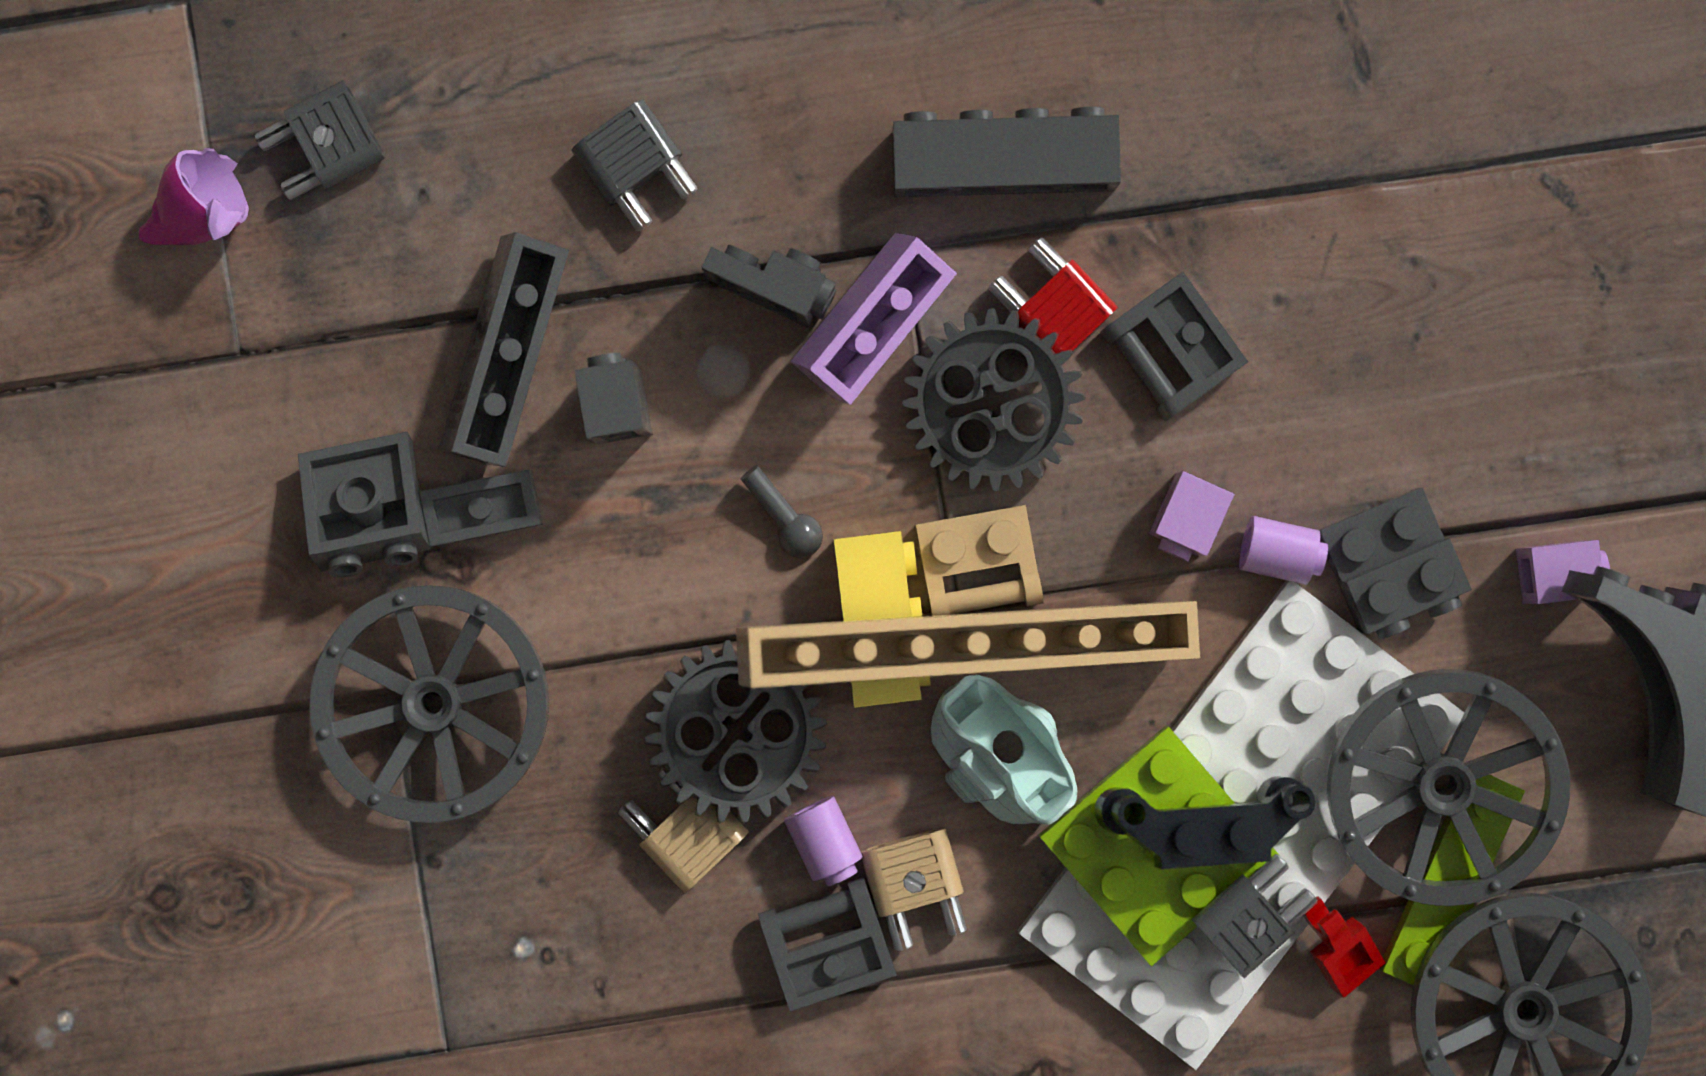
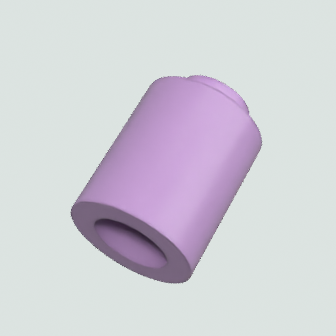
M1251 516L1241 546L1239 569L1307 585L1312 575L1321 576L1326 564L1328 544L1320 542L1319 530Z
M834 796L819 800L784 819V823L812 881L824 878L827 886H832L858 872L854 863L863 856Z

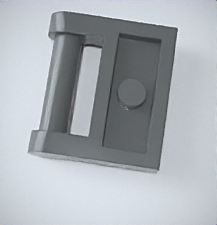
M1181 272L1100 331L1109 345L1112 343L1117 345L1156 399L1159 406L1155 409L1164 421L1176 415L1248 363V360L1184 272ZM1144 320L1190 382L1178 392L1132 330Z
M864 878L849 882V889L778 913L775 908L758 913L759 921L790 1012L896 976V970ZM857 910L861 925L788 949L784 934Z

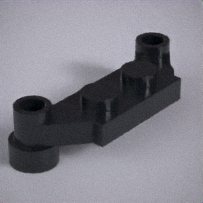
M1281 776L1271 777L1262 783L1257 793V802L1155 809L1135 791L1114 787L1104 791L1097 799L1095 816L1099 825L1106 831L1127 835L1154 856L1155 868L1174 869L1272 861L1271 849L1301 819H1305L1312 814L1315 809L1316 799L1312 790L1302 785L1296 779ZM1292 794L1293 802L1289 807V798ZM1129 804L1131 815L1125 821L1124 809Z

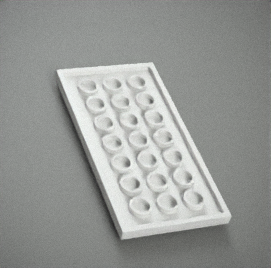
M1287 580L1171 729L1235 804L1257 802V793L1262 783L1275 776L1296 779L1314 793L1316 805L1312 814L1305 819H1301L1273 847L1289 867L1283 875L1262 893L1277 912L1303 888L1310 890L1315 897L1319 896L1325 903L1355 864L1337 836L1329 812L1327 775L1330 759L1342 730L1358 708L1382 688L1414 674L1296 582ZM1439 693L1424 696L1417 700L1438 750L1441 752L1454 735L1464 712ZM1401 707L1386 716L1369 734L1361 747L1418 765L1423 761ZM1354 765L1350 788L1351 808L1354 819L1413 787L1414 783ZM1292 794L1289 798V807L1293 802ZM1382 827L1363 837L1367 846H1369ZM1065 867L1017 931L1197 1070L1308 923L1302 916L1290 927L1294 934L1245 979L1198 927L1151 967Z

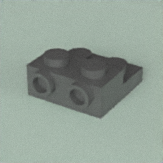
M728 245L725 252L713 247L710 248L701 267L708 282L809 328L814 316L823 320L837 291L835 289L836 283L827 279L826 275L821 273V269L818 268L820 262L813 257L789 248L786 256L773 250L764 271L760 270L761 266L757 264L759 259L740 248Z
M408 432L298 454L308 552L310 558L321 572L328 571L334 577H350L363 570L362 563L384 559L385 564L391 566L408 565L418 559L417 552L431 549L419 494L413 441Z
M1423 487L1411 490L1319 529L1320 542L1328 544L1327 559L1355 625L1361 633L1370 634L1376 631L1379 639L1394 636L1411 627L1407 617L1426 609L1431 618L1451 612L1462 606L1459 595L1472 590L1451 539H1444Z

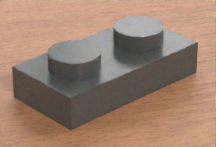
M529 469L419 492L430 547L543 525L533 473Z

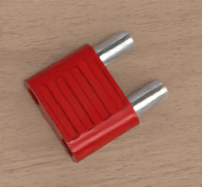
M1041 237L1035 241L1038 247L1032 243L1029 252L1053 278L1026 301L1003 276L997 277L995 279L996 283L1016 304L995 282H991L989 290L1010 312L1013 310L1018 311L1019 328L1025 329L1033 319L1037 318L1040 320L1037 337L1043 339L1053 332L1059 334L1051 348L1055 354L1066 350L1073 351L1118 306L1073 259L1067 263Z

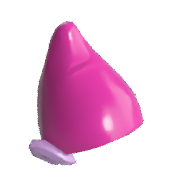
M204 148L203 151L184 150L175 155L163 170L151 216L139 228V239L144 243L152 245H197L228 235L234 228L246 220L249 211L242 187L233 173L238 163L226 155L218 154L211 148Z

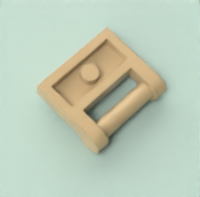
M1026 505L915 525L932 616L952 615L1024 601L1027 607L1044 603ZM1018 563L1020 580L945 593L943 576Z

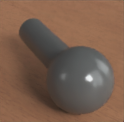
M758 465L748 470L741 477V481L780 527L779 542L783 550L796 558H806L816 553L823 540L822 528L818 521L809 515L797 514Z

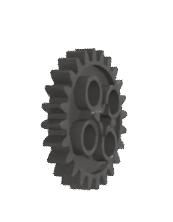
M994 308L987 310L985 323L979 325L973 313L968 312L964 314L965 330L960 331L952 322L948 321L943 324L948 340L943 342L936 337L928 336L925 340L933 355L931 357L925 355L913 356L912 360L923 369L922 376L905 377L904 382L918 389V396L910 397L902 402L903 406L918 409L919 416L909 421L906 427L907 429L923 428L926 435L918 441L915 447L917 450L933 446L937 450L930 462L932 468L940 465L945 460L950 462L952 465L949 471V480L953 481L965 470L970 472L969 484L971 489H975L983 476H989L993 491H999L1003 482V476L1009 475L1016 488L1022 487L1024 481L1023 470L1028 468L1038 479L1042 478L1044 470L1040 460L1044 457L1058 465L1062 458L1054 445L1058 442L1072 446L1076 441L1064 428L1066 424H1082L1084 419L1079 414L1070 411V404L1086 399V394L1070 391L1069 386L1070 383L1082 376V372L1077 370L1065 371L1063 364L1072 356V350L1055 354L1051 349L1059 336L1057 332H1053L1043 339L1036 336L1040 324L1039 319H1033L1025 329L1019 328L1018 311L1013 310L1007 317L1005 324H999L998 315ZM1007 349L1019 350L1028 361L1027 372L1020 380L1012 381L1006 379L999 371V357ZM960 365L966 367L971 372L974 385L972 391L967 396L953 395L946 387V373L952 366ZM1032 382H1040L1042 384L1040 392L1008 400L1001 405V414L995 415L992 407L978 409L954 418L948 417L946 413L949 407L978 400L987 395V385L993 384L996 392H1004ZM1031 403L1041 409L1044 415V424L1040 431L1028 434L1017 428L1014 422V414L1019 405ZM976 419L987 425L990 431V440L985 448L977 450L969 448L962 440L961 430L967 420Z
M730 640L724 642L721 657L717 658L707 645L702 646L701 664L697 665L685 655L680 660L685 673L683 677L669 671L664 674L663 678L672 689L671 693L654 691L651 698L662 706L663 710L662 712H650L645 716V721L658 726L659 732L646 736L644 744L661 748V753L653 757L649 761L650 767L667 766L669 772L660 782V786L663 788L677 782L682 787L675 801L678 805L686 801L691 795L697 798L695 815L698 817L709 805L716 806L718 823L725 821L730 809H736L741 824L747 823L750 816V807L756 806L764 819L771 816L770 800L772 798L786 808L792 804L786 790L788 786L801 792L808 788L807 783L799 774L801 770L817 772L820 768V765L808 755L809 752L821 751L826 748L825 742L812 737V731L818 730L827 724L826 719L811 717L810 710L814 709L822 701L821 697L804 698L802 691L808 684L745 687V702L736 707L727 706L718 698L716 692L717 684L725 679L739 681L737 655H735ZM760 693H766L769 697L768 702L743 732L744 736L749 740L748 743L740 739L736 740L711 771H704L702 763L728 731L722 722L726 721L733 725ZM768 714L782 716L789 726L787 739L779 743L767 740L760 729L762 717ZM692 721L705 724L711 734L710 745L702 750H692L686 747L680 735L682 726ZM743 757L752 764L754 778L751 784L736 786L729 782L724 772L728 759Z

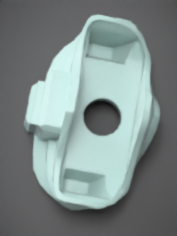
M981 675L965 676L942 693L932 718V744L951 769L945 774L946 783L964 803L979 801L997 819L1007 823H1037L1050 825L1057 821L1076 803L1077 785L1075 775L1060 748L1056 724L1049 712L1034 703L1015 697L995 680ZM1002 731L1014 732L1022 741V755L1014 763L1001 762L993 752L994 739Z

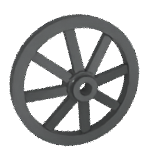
M433 585L413 586L383 594L355 610L335 630L326 643L313 674L309 704L310 720L318 750L326 766L335 779L353 797L369 808L399 820L420 823L446 822L472 815L490 806L506 795L526 774L540 750L546 732L549 716L548 683L541 658L533 642L515 619L502 608L475 593L458 588ZM415 606H443L470 614L440 673L435 675L413 609ZM394 612L417 678L414 681L351 649L356 640L369 627ZM485 624H487L506 642L521 670L458 687L455 681ZM341 665L402 695V703L335 721L334 690ZM519 687H526L527 712L524 730L519 743L462 709V703ZM431 692L437 693L442 698L443 705L439 712L431 711L426 705V698ZM407 719L410 726L375 783L372 782L353 763L340 737ZM451 724L510 759L499 774L490 782L465 795L449 726ZM431 731L447 800L419 801L391 793L392 788L425 734Z
M1438 669L1412 674L1382 688L1358 708L1345 725L1335 744L1327 775V799L1331 820L1337 836L1356 865L1369 878L1393 894L1411 901L1437 906H1456L1471 904L1497 896L1524 880L1541 864L1556 843L1567 816L1570 800V773L1566 753L1556 730L1545 714L1531 700L1512 686L1489 675L1461 669ZM1447 692L1473 694L1445 753H1440L1417 699ZM1493 701L1515 713L1533 736L1531 739L1463 763ZM1401 707L1423 761L1418 765L1361 747L1374 728L1386 716ZM1542 756L1545 773V793L1541 810L1476 785V779ZM1354 765L1414 783L1413 787L1354 819L1350 798ZM1445 774L1450 775V781L1447 786L1441 789L1435 788V781L1438 777ZM1424 803L1425 805L1404 873L1377 857L1366 845L1363 837ZM1471 803L1534 827L1518 850L1496 867H1494L1466 810ZM1442 815L1450 817L1478 873L1477 876L1454 881L1423 879Z
M1519 893L1500 896L1478 904L1459 915L1436 937L1427 950L1418 969L1412 990L1411 1026L1413 1038L1421 1061L1430 1076H1456L1444 1056L1502 1028L1505 1029L1488 1076H1510L1522 1039L1527 1040L1542 1076H1563L1546 1038L1552 1031L1611 1058L1610 1064L1600 1076H1635L1645 1055L1651 1031L1652 1007L1649 986L1640 961L1629 943L1609 922L1596 913L1572 901L1547 894ZM1524 916H1543L1560 919L1561 922L1528 979H1524L1507 920ZM1488 927L1506 983L1502 989L1449 966L1459 950L1474 936ZM1580 929L1590 934L1604 948L1616 967V970L1546 990L1548 983ZM1441 982L1494 1004L1495 1010L1437 1037L1435 1009ZM1623 988L1625 1023L1620 1043L1559 1015L1558 1007ZM1529 1000L1530 1006L1528 1011L1523 1015H1517V1007L1520 1002Z

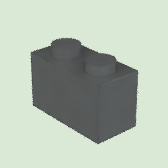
M621 353L602 354L587 358L588 368L574 370L587 439L597 444H604L653 435L642 370L632 360L626 361V358H621Z

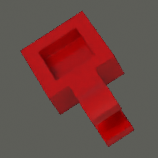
M1317 896V904L1303 915L1307 923L1322 940L1310 953L1330 987L1345 998L1386 962L1363 924L1353 917L1345 922L1336 909L1329 912L1323 900Z

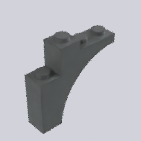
M1596 566L1593 574L1569 570L1562 592L1578 599L1591 608L1612 628L1628 651L1640 677L1649 719L1648 762L1640 793L1682 810L1706 817V585L1693 583L1690 591L1666 587L1665 591L1641 585L1639 591L1627 587L1630 580L1629 576L1605 567Z

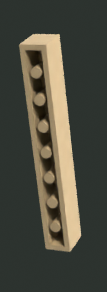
M1170 601L736 628L739 686L750 688L1200 658L1197 601Z

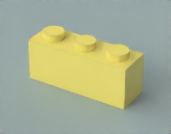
M901 531L834 539L844 621L923 616L920 597L909 598L907 576L917 575L913 541L902 542ZM930 676L851 681L854 708L922 700L920 687L931 686Z

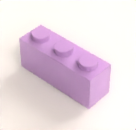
M895 233L790 362L830 397L851 405L957 273L918 237Z

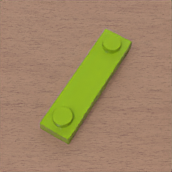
M1492 775L1475 780L1476 785L1521 802L1525 790ZM1471 803L1466 810L1493 863L1513 819ZM1448 815L1433 844L1423 876L1425 880L1454 881L1478 875ZM1408 900L1383 955L1386 963L1379 969L1414 986L1420 964L1436 937L1459 915L1474 907L1475 903L1437 906Z

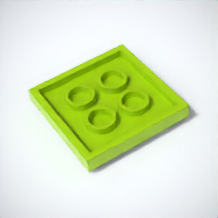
M1167 725L1086 793L1063 816L1039 834L1044 843L1151 967L1198 927L1191 919L1241 874L1248 879L1265 863L1252 862L1159 869L1154 866V856L1130 837L1108 832L1099 825L1095 816L1097 799L1104 791L1114 787L1135 791L1155 809L1235 804ZM1129 804L1124 809L1125 821L1131 815ZM1274 848L1271 849V857L1274 854L1279 855Z

